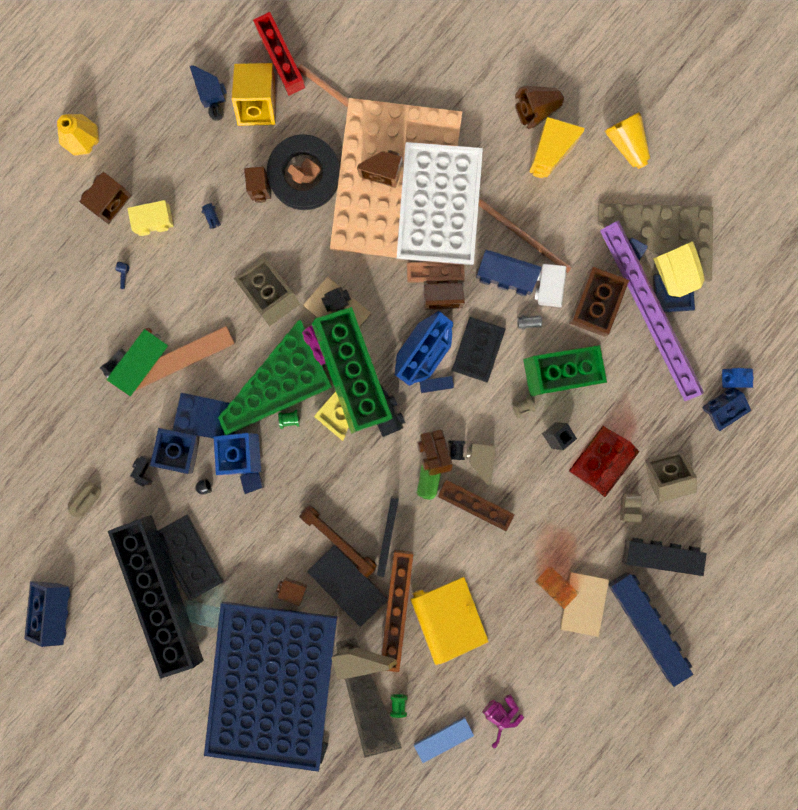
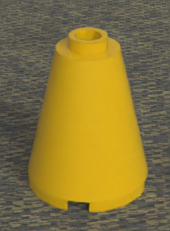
M640 112L604 130L608 138L632 167L637 166L640 169L649 164L647 160L650 159V153Z

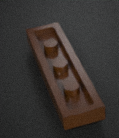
M445 480L437 496L506 532L515 514L448 480Z

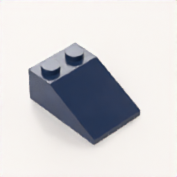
M181 393L173 431L213 439L216 436H225L226 434L218 417L230 403Z

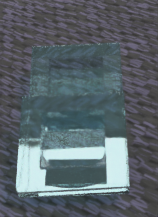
M185 600L184 606L190 622L218 628L220 608L205 605L202 602Z

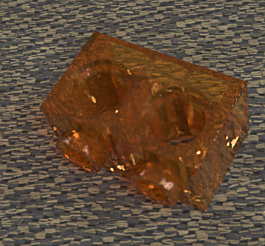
M551 565L535 581L563 609L579 594Z

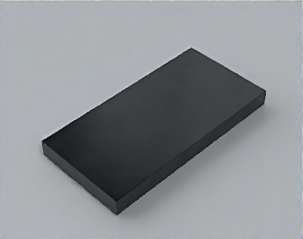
M393 495L390 500L377 575L380 577L385 576L399 497Z
M188 514L158 530L168 562L189 601L224 582Z
M334 544L307 572L361 627L388 599L367 577L358 571L357 566Z

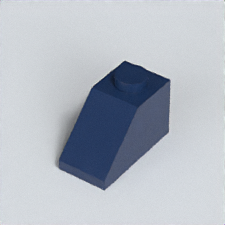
M194 65L189 66L204 108L226 102L224 95L227 94L224 83H220L216 76Z

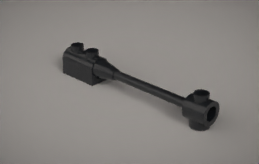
M342 287L324 294L325 297L321 298L327 312L331 311L332 313L344 310L345 307L349 306L348 301L351 300L347 289L343 290ZM380 383L392 416L391 420L377 425L382 437H385L403 429L402 424L406 422L401 412L397 414L395 406L398 404L394 395L389 396V393L386 392Z

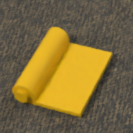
M464 577L430 592H424L421 589L412 593L413 597L410 600L435 665L445 663L489 642Z

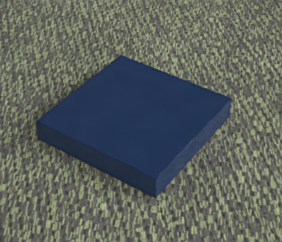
M660 274L653 275L654 292L664 313L695 310L694 291L681 297L671 296L667 293Z

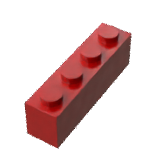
M271 12L253 19L255 28L288 96L305 89L303 78Z

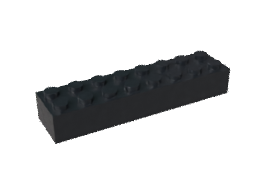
M152 515L108 530L159 678L162 679L195 668L204 659Z

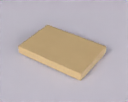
M327 277L303 306L317 318L331 314V311L327 312L321 298L325 297L324 294L340 286ZM350 296L349 306L345 307V309L352 307L360 328L371 313Z
M570 572L560 624L561 630L599 637L609 579Z

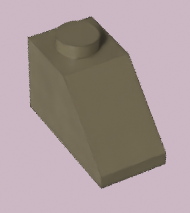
M471 444V447H467L466 458L469 459V463L485 484L491 485L496 446Z

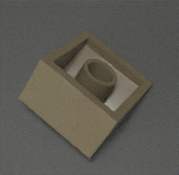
M682 450L645 460L650 483L659 503L697 493V476Z

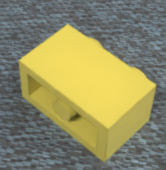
M165 200L127 208L131 229L136 234H139V236L149 235L151 231L156 230L158 232L168 231L170 227H174L170 205Z

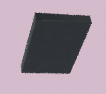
M469 317L451 371L488 383L506 329Z

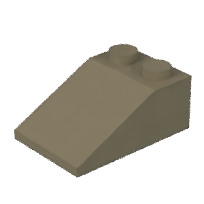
M265 256L234 278L269 326L300 305L292 290Z

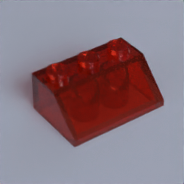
M602 426L569 469V472L588 487L606 497L640 451L627 439Z

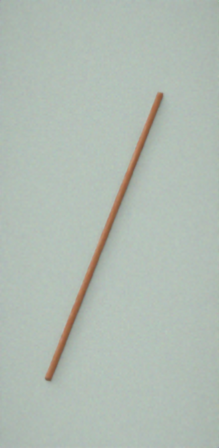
M299 65L298 70L348 107L349 100L305 66ZM479 198V207L556 265L566 266L567 273L571 270L572 267Z

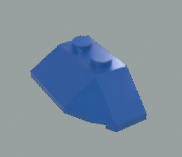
M440 311L419 322L397 353L394 375L409 386L430 378L451 348L453 322Z

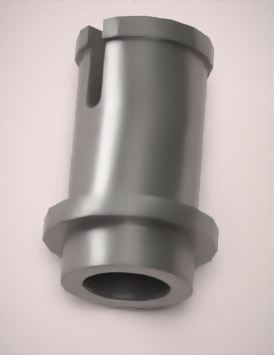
M521 315V317L517 318L518 329L541 328V315L529 317Z

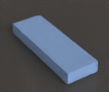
M463 717L416 742L414 747L422 763L473 737L474 734L466 718Z

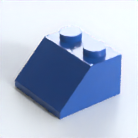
M243 433L214 437L216 475L261 472L259 434Z

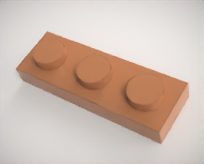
M441 262L407 263V283L446 282L448 280L465 281L464 264Z

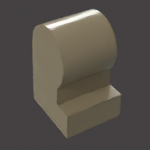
M623 494L620 520L641 522L640 494Z

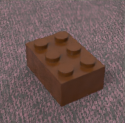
M592 267L588 271L569 324L603 337L609 335L629 280Z

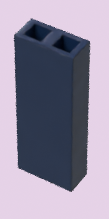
M452 376L419 382L421 393L454 388Z

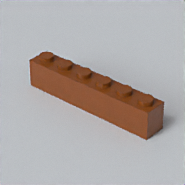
M394 550L382 655L396 659L397 664L386 671H400L414 555L410 551Z

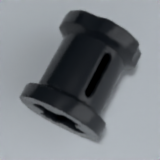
M449 440L451 460H465V457H463V446L466 444V441Z

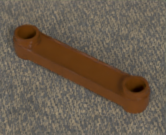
M308 505L301 511L299 515L301 520L309 526L313 524L358 565L356 568L367 578L373 574L378 565L368 556L364 558L320 519V513L314 507Z

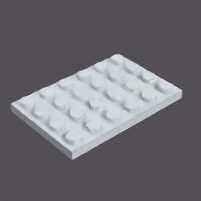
M406 142L397 259L466 265L474 264L483 148Z

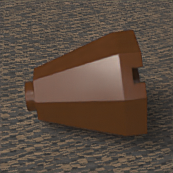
M527 85L520 87L515 94V99L519 98V103L515 104L516 112L521 124H527L526 128L528 129L538 126L547 117L558 111L564 102L563 93L557 88Z

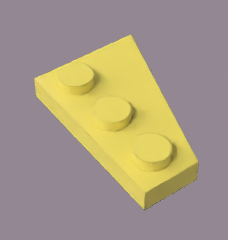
M335 391L314 417L343 441L349 426Z

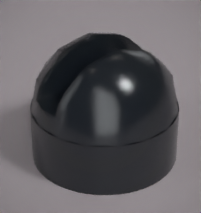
M213 104L209 107L208 114L212 120L219 121L224 117V110L220 105ZM214 108H216L217 116H214Z
M207 478L197 482L195 486L197 493L206 495L212 492L211 484Z

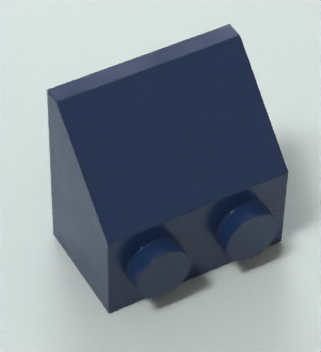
M158 428L150 466L192 474L197 457V436Z

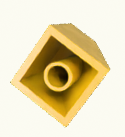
M272 63L234 64L232 102L238 126L275 125V76Z
M547 117L540 133L529 172L538 178L548 177L577 144L585 128Z

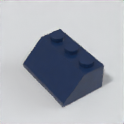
M485 250L476 278L480 279L479 282L482 284L490 285V283L498 285L497 288L508 291V289H512L518 295L527 296V294L530 295L533 292L542 267Z
M30 581L25 640L40 647L64 645V639L67 634L65 628L66 619L68 618L67 606L70 599L69 586L60 583Z

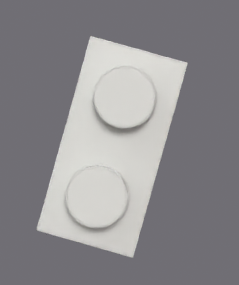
M543 264L537 281H540V288H536L535 299L538 300L539 305L562 307L566 266Z

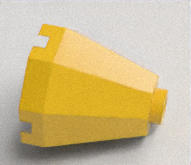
M83 114L61 115L57 120L59 144L74 156L90 154L93 150L92 147L98 144V127Z

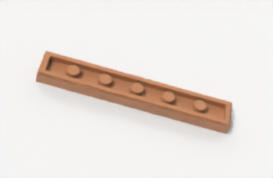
M223 327L160 357L135 391L234 345L235 342L228 327Z

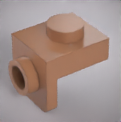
M306 158L301 167L290 165L287 171L293 175L292 179L297 183L313 184L321 167L310 158Z

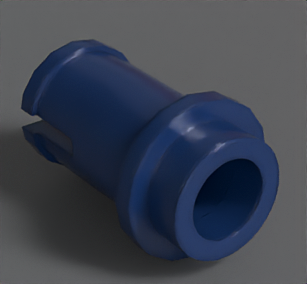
M212 203L201 207V213L205 215L209 228L219 227L221 223L215 212L216 207Z

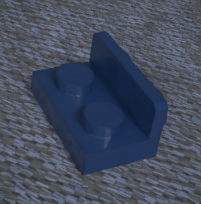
M736 388L725 390L724 393L710 400L702 407L703 411L709 414L715 429L718 431L723 430L752 411L744 393Z

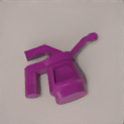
M511 694L504 697L510 707L508 712H506L500 702H496L494 699L482 711L485 718L498 728L497 739L492 744L494 749L500 742L502 730L504 728L517 727L525 718L519 714L513 722H510L519 710Z

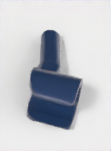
M117 262L115 270L121 273L120 289H125V278L130 269L129 265L123 262Z

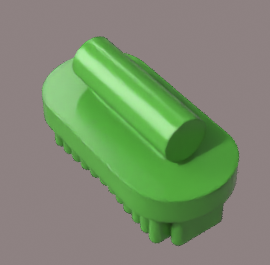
M421 465L420 482H418L416 493L423 499L432 500L438 492L441 473L429 475L428 470H424L423 465Z

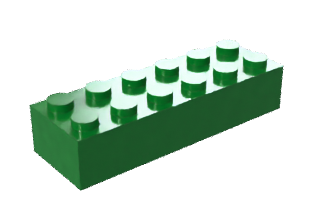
M352 307L315 318L312 322V327L351 434L391 420L392 416Z

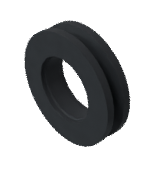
M306 134L294 135L281 141L271 152L267 163L268 182L275 196L286 206L297 210L316 209L326 204L337 191L340 173L338 159L333 149L322 139ZM299 155H310L316 158L323 167V177L319 184L307 191L292 188L285 179V168L288 162Z

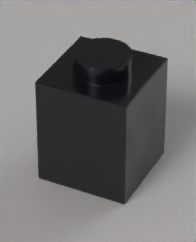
M555 422L542 433L551 449L565 450L577 439L568 423Z

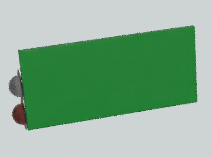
M145 328L106 379L130 397L168 347L167 344L160 340L161 336L159 334H151V328Z

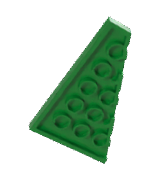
M301 320L296 322L289 333L285 335L283 340L218 417L226 435L332 388L322 365L314 358L312 349L304 341L302 332L305 328Z

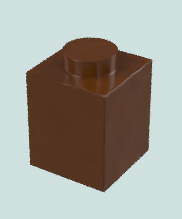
M286 577L283 582L280 581L276 592L279 595L277 598L300 606L308 585Z

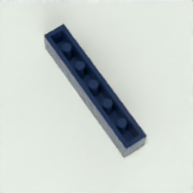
M626 572L608 583V586L667 681L675 687L694 675L690 670L692 665L686 657L683 658L680 654L682 651L681 647L670 638L671 631L666 624L662 625L660 622L661 615L655 607L652 609L649 602L651 599L645 591L642 592L640 590V582L637 577Z

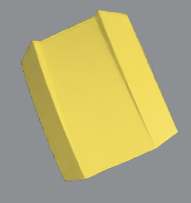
M693 241L653 258L669 295L681 297L702 287L705 279Z

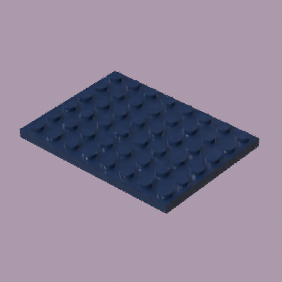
M221 602L204 756L319 772L332 669L331 657L334 652L338 616Z

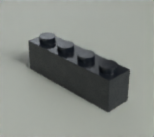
M632 537L631 540H625L622 562L626 565L704 576L707 553L702 552L700 547L689 546V549L681 548V544L675 543L665 546L662 545L663 542L656 540L645 543L642 538Z

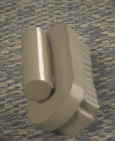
M91 482L83 484L76 496L68 503V511L72 516L82 517L88 512L101 494L98 486Z

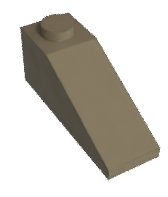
M348 647L338 649V653L331 657L338 680L390 670L397 664L396 659L359 648L349 649Z

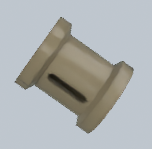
M526 396V399L517 403H511L517 418L530 411H536L530 396Z

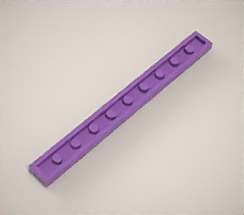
M616 221L603 228L600 232L623 278L629 280L628 288L684 401L702 395L704 391L620 222Z

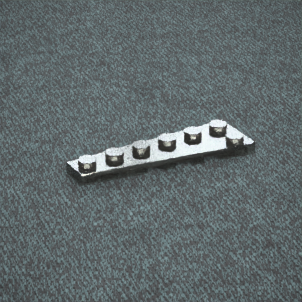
M356 638L336 642L337 650L343 647L360 649ZM366 674L345 679L364 758L401 749L400 739L372 675Z

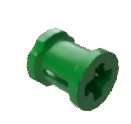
M298 410L290 413L278 412L280 429L294 425L300 427Z
M390 695L392 700L391 717H407V712L405 711L407 695Z

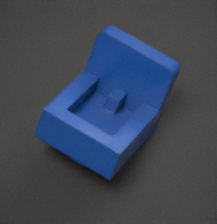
M730 368L722 370L723 388H753V369Z

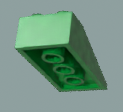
M600 345L536 355L523 359L530 397L607 383Z

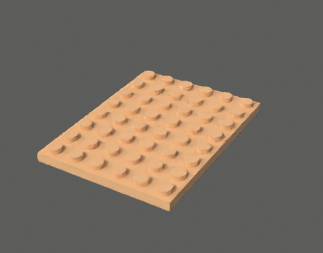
M349 98L330 250L397 258L406 142L458 146L462 111ZM382 151H395L402 157L403 167L396 188L359 177L358 164Z

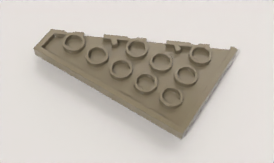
M635 204L598 205V224L605 228L619 221L628 239L634 238L648 246L647 249L653 254L660 256L693 241L702 266L704 279L706 282L712 281L713 207Z

